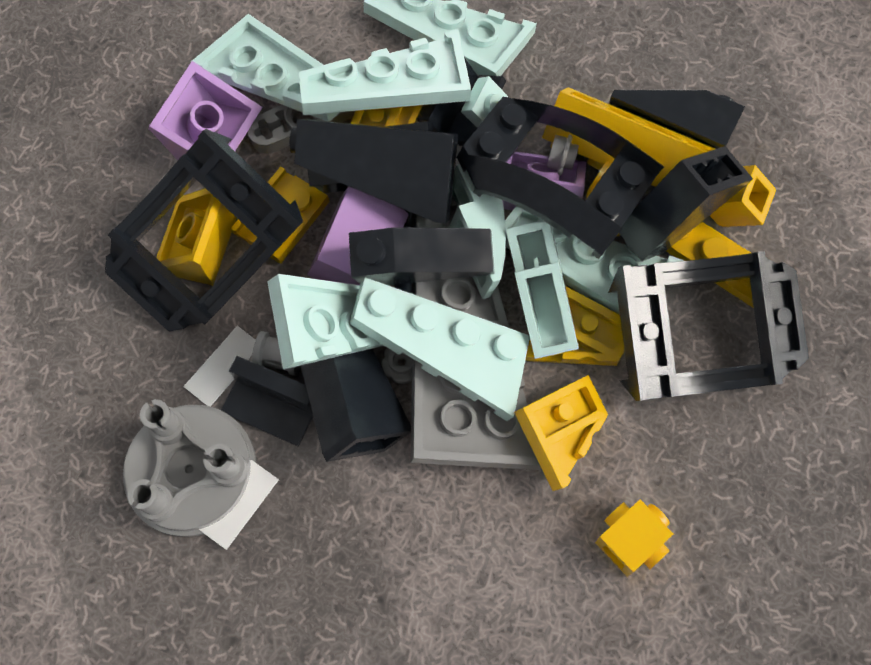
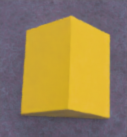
M206 188L183 195L176 202L156 258L178 278L213 286L232 233L231 227L234 225L236 217Z

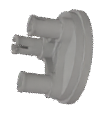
M151 400L155 407L152 408L148 403H145L141 408L139 416L144 426L132 440L124 461L123 485L128 503L141 520L164 534L178 537L204 535L199 529L220 521L233 510L242 498L249 481L250 460L256 463L253 444L243 427L234 418L219 409L205 405H183L173 408L168 407L161 400Z

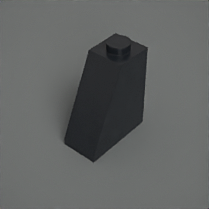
M726 146L683 159L638 204L622 226L623 229L619 234L625 240L627 248L643 262L667 251L748 185L753 178Z

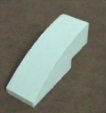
M458 164L455 169L453 197L458 208L450 223V228L491 229L495 274L472 276L482 299L491 297L502 277L506 246L504 206L502 199L487 194H482L479 197L473 193L475 187L467 170L463 173L460 164Z
M541 220L506 229L516 271L514 273L535 359L579 349L552 226Z

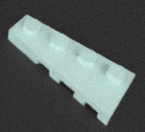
M364 0V13L413 40L426 38L429 43L444 39V32L458 29L464 57L477 75L501 76L531 39L537 23L524 19L522 24L505 20L504 13L489 9L488 14L468 9L467 2L461 0Z
M249 14L192 60L228 85L302 112L298 72L323 65ZM340 112L311 114V116L324 121H331Z
M458 29L444 32V39L428 43L426 38L411 41L410 48L389 53L387 48L371 52V56L367 60L356 63L348 58L298 72L303 115L470 101L471 86Z
M516 206L505 220L506 229L541 221L542 219ZM552 226L564 283L585 297L619 315L617 292L608 293L618 267L684 261L669 255L668 259L654 256L642 262L625 244L613 241L598 259L592 255L594 249L573 234L568 238ZM506 233V246H505V247L508 248V249H510L509 241H508V237H507V233Z
M277 274L267 281L283 369L384 346L349 324L360 285Z
M366 277L364 278L359 287L350 325L397 354L404 353L422 364L421 369L434 377L440 375L460 388L459 392L473 401L479 399L495 409L494 414L508 421L514 417L530 339L529 335Z

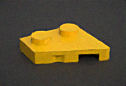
M566 287L579 349L535 359L531 340H529L525 361L617 366L625 352L620 315Z
M589 375L514 412L552 491L568 486L571 481L568 475L576 461L584 458L592 444L593 434L600 430L608 416Z

